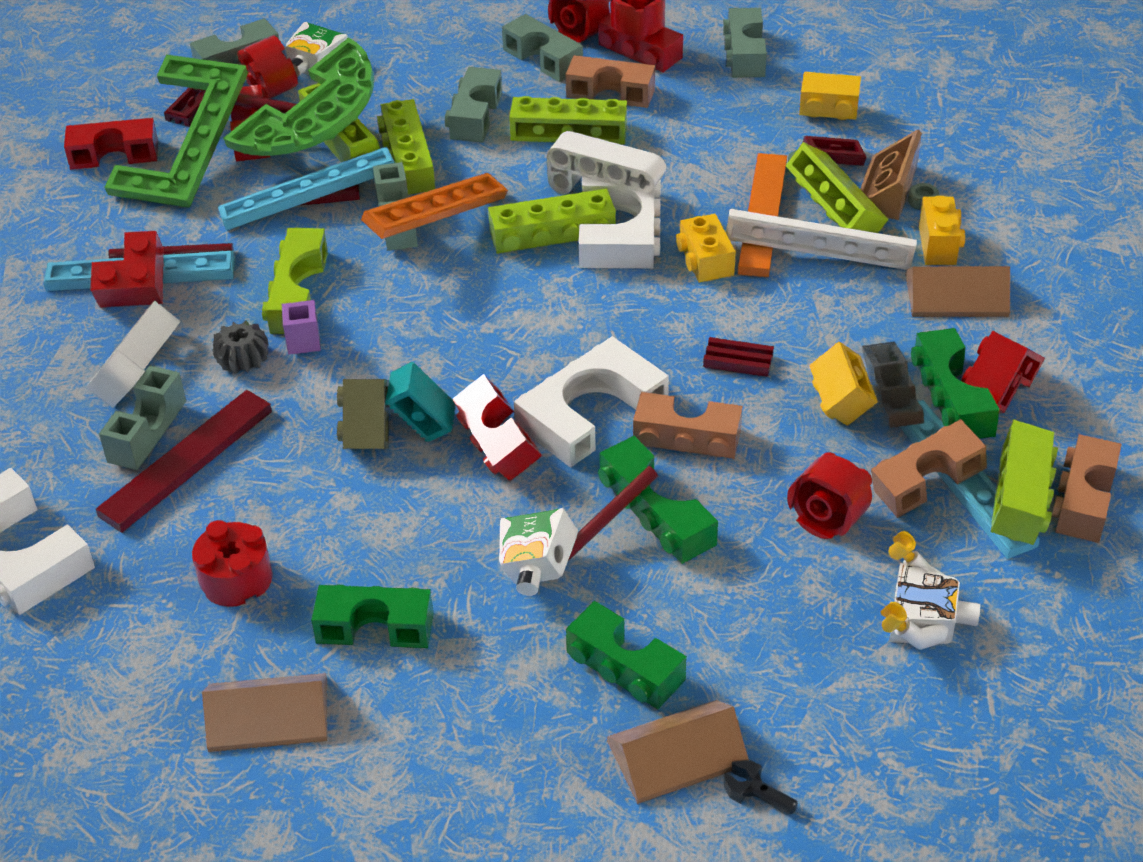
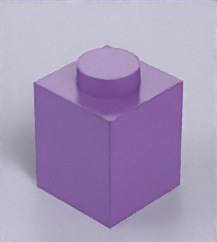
M315 301L282 304L283 328L288 355L321 351Z

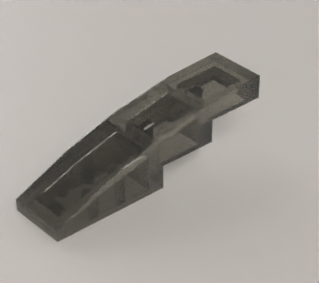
M895 341L862 346L869 377L889 428L923 424L924 413L916 399L915 385L908 375V362Z

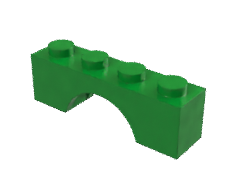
M950 328L916 333L915 347L911 348L912 364L914 367L918 366L923 386L929 388L933 406L935 408L938 407L942 414L943 425L949 426L961 419L979 439L996 437L1000 409L989 389L971 386L956 378L963 374L966 350L957 330Z
M632 436L600 452L598 476L605 487H610L618 495L648 466L654 469L655 456L635 436ZM649 485L625 507L634 512L643 528L651 531L660 540L663 549L668 554L672 553L681 564L717 546L718 520L697 499L686 501L667 499L654 492Z

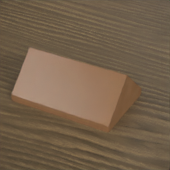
M919 129L874 154L860 188L862 192L887 218L899 220L918 165L922 136Z
M1010 266L911 267L906 270L905 276L912 317H1009Z
M326 673L211 683L202 691L208 752L327 741Z
M718 700L607 736L609 747L637 804L731 772L732 762L749 760L734 706Z

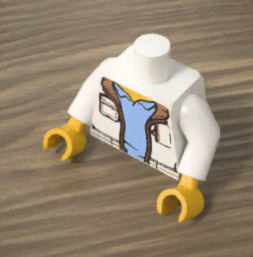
M901 531L894 536V544L889 547V555L895 560L902 558L904 560L899 566L894 602H890L880 611L881 615L886 617L882 621V628L885 632L890 633L889 642L909 643L916 649L922 650L938 644L952 642L955 623L978 626L980 604L958 601L960 582L956 578L947 576L931 566L918 551H913L916 547V542L910 533Z

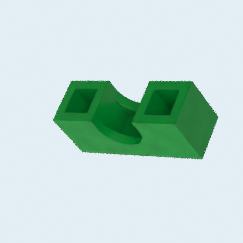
M340 584L319 585L311 619L316 644L353 645L355 634L360 627L368 623L378 622L388 626L391 647L428 648L434 614L431 589L345 586Z
M594 600L566 628L567 653L577 663L586 664L597 671L606 681L616 683L629 691L636 700L643 703L646 702L659 709L686 680L687 656L656 637L645 648L631 651L621 648L620 646L625 642L624 618Z

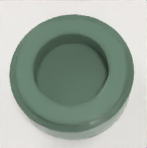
M927 183L913 185L909 190L908 203L913 208L921 210L922 198L939 196V190Z

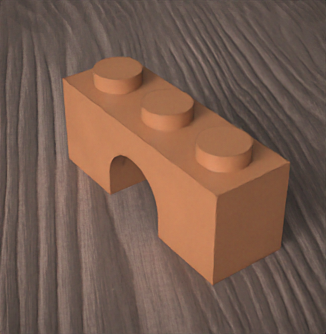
M574 55L566 72V98L594 100L596 94L603 90H615L621 93V100H626L628 106L648 108L655 91V65Z
M641 392L633 419V436L644 446L735 459L741 433L743 406L708 401L704 414L695 418H685L674 411L675 396Z
M960 419L949 426L942 427L930 437L911 444L906 450L890 459H884L879 462L877 466L871 469L873 489L898 518L927 502L926 480L923 478L926 474L942 472L949 475L956 484H959L986 469V445Z
M1079 434L1076 447L1068 446L1063 467L1070 468V472L1062 471L1058 492L1064 493V497L1056 496L1051 516L1059 518L1055 533L1096 543L1100 542L1111 493L1108 492L1111 490L1117 469L1121 443Z

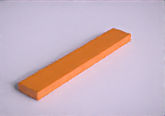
M758 153L748 212L779 216L787 155ZM742 242L738 274L769 277L773 247Z
M485 173L366 210L362 215L361 221L381 239L504 199L508 190L492 175Z

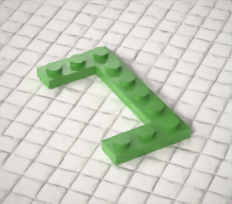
M166 54L157 74L159 83L206 90L170 173L115 165L104 187L107 194L190 208L248 75L246 65Z

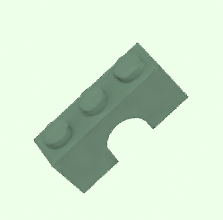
M729 8L728 19H723L726 67H731L732 78L765 77L767 52L765 38H762L763 19L761 8Z
M527 14L502 26L503 50L520 60L532 55H540V71L558 82L566 79V72L573 56H583V45Z
M263 18L240 26L242 38L237 41L225 42L218 39L216 35H212L191 42L192 57L242 65L237 56L238 51L272 35L279 39V34Z
M468 67L465 76L459 80L458 93L453 94L451 110H447L445 114V127H449L450 139L484 142L490 127L489 109H497L502 96L501 70Z
M403 162L373 166L378 207L408 198ZM416 228L385 238L387 251L418 247Z
M149 365L133 387L136 398L133 414L116 410L99 433L107 463L138 471L186 403L180 372Z

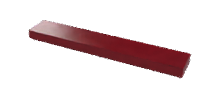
M245 390L96 508L97 516L121 533L124 532L272 412L271 403L249 390Z

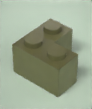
M343 379V386H338L337 405L338 407H343V421H338L337 439L338 441H343V449L389 448V414H393V409H390V405H385L389 380Z

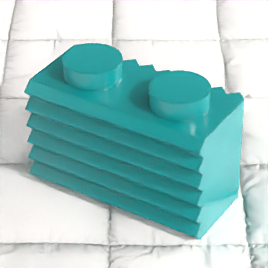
M410 362L390 373L385 405H390V409H394V413H398V417H402L403 421H406L407 425L412 426L416 433L421 434L420 437L425 438L426 442L451 432L453 429L452 425L454 424L453 420L455 419L453 416L455 415L456 405L414 362Z

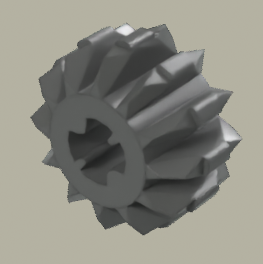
M247 320L242 324H236L233 321L232 326H221V331L214 334L212 349L214 359L221 365L223 371L231 369L236 374L240 370H245L248 373L250 368H260L261 362L267 360L268 338L258 324L249 325Z

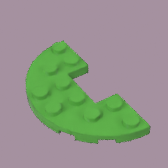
M348 37L308 69L310 78L321 84L285 114L265 104L223 138L226 146L244 154L273 156L298 152L335 138L339 132L358 118L372 95L374 72L365 50Z

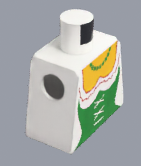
M308 22L302 23L285 47L287 58L291 59L297 77L302 73L309 75L308 69L345 41L348 36Z
M564 508L501 518L499 561L512 582L517 584L516 590L520 594L526 596L535 595L538 592L541 581L559 579L563 575L578 534V529Z

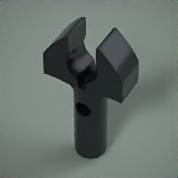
M752 760L732 762V773L745 778L746 781H737L734 777L724 773V787L730 799L741 804L746 797L756 796L787 814H793L798 806L797 800L762 782L760 777L762 766Z

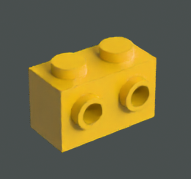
M804 72L799 115L813 118L828 117L839 120H856L861 76Z
M935 196L922 198L919 231L925 265H956L959 248H964L965 230L960 229L961 209H956L954 197Z
M716 213L680 220V233L676 234L677 248L679 252H684L687 268L689 271L694 272L698 282L734 276L736 251Z
M840 341L809 365L814 378L812 384L819 392L822 400L820 404L821 409L830 419L836 418L848 426L878 403L861 356Z

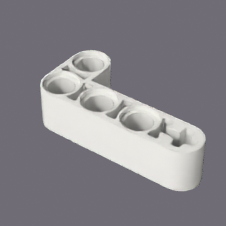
M571 131L563 132L547 152L548 183L559 194L569 193L581 176L641 193H648L654 189L666 172V163L657 154Z
M154 301L87 384L86 388L114 408L145 372L146 366L178 326L180 320Z

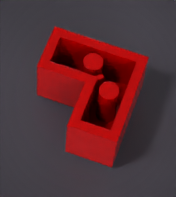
M157 231L124 232V260L92 262L90 290L99 308L151 305L154 301L158 304H163L164 248Z
M992 331L989 336H986L981 341L977 350L979 356L973 367L970 366L965 371L961 381L971 386L988 388L1000 412L1005 413L1019 385L1023 384L1030 388L1045 357Z

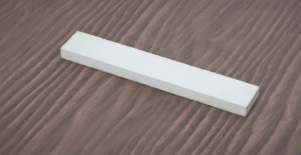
M730 209L726 234L731 241L904 270L911 268L917 244L915 239Z

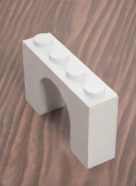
M582 176V192L607 188L615 210L628 212L635 217L620 224H580L579 268L654 269V256H660V237H654L660 236V218L654 217H660L661 180H659L651 192L641 193Z
M612 336L514 401L515 421L532 439L571 468L594 452L596 444L595 426L568 406L570 401L583 394L601 392L620 398L636 410L641 392L668 395L669 375Z
M12 468L0 474V533L37 511L29 485ZM66 525L26 549L0 551V603L4 607L10 604L21 615L94 569L95 566L88 544L69 525Z

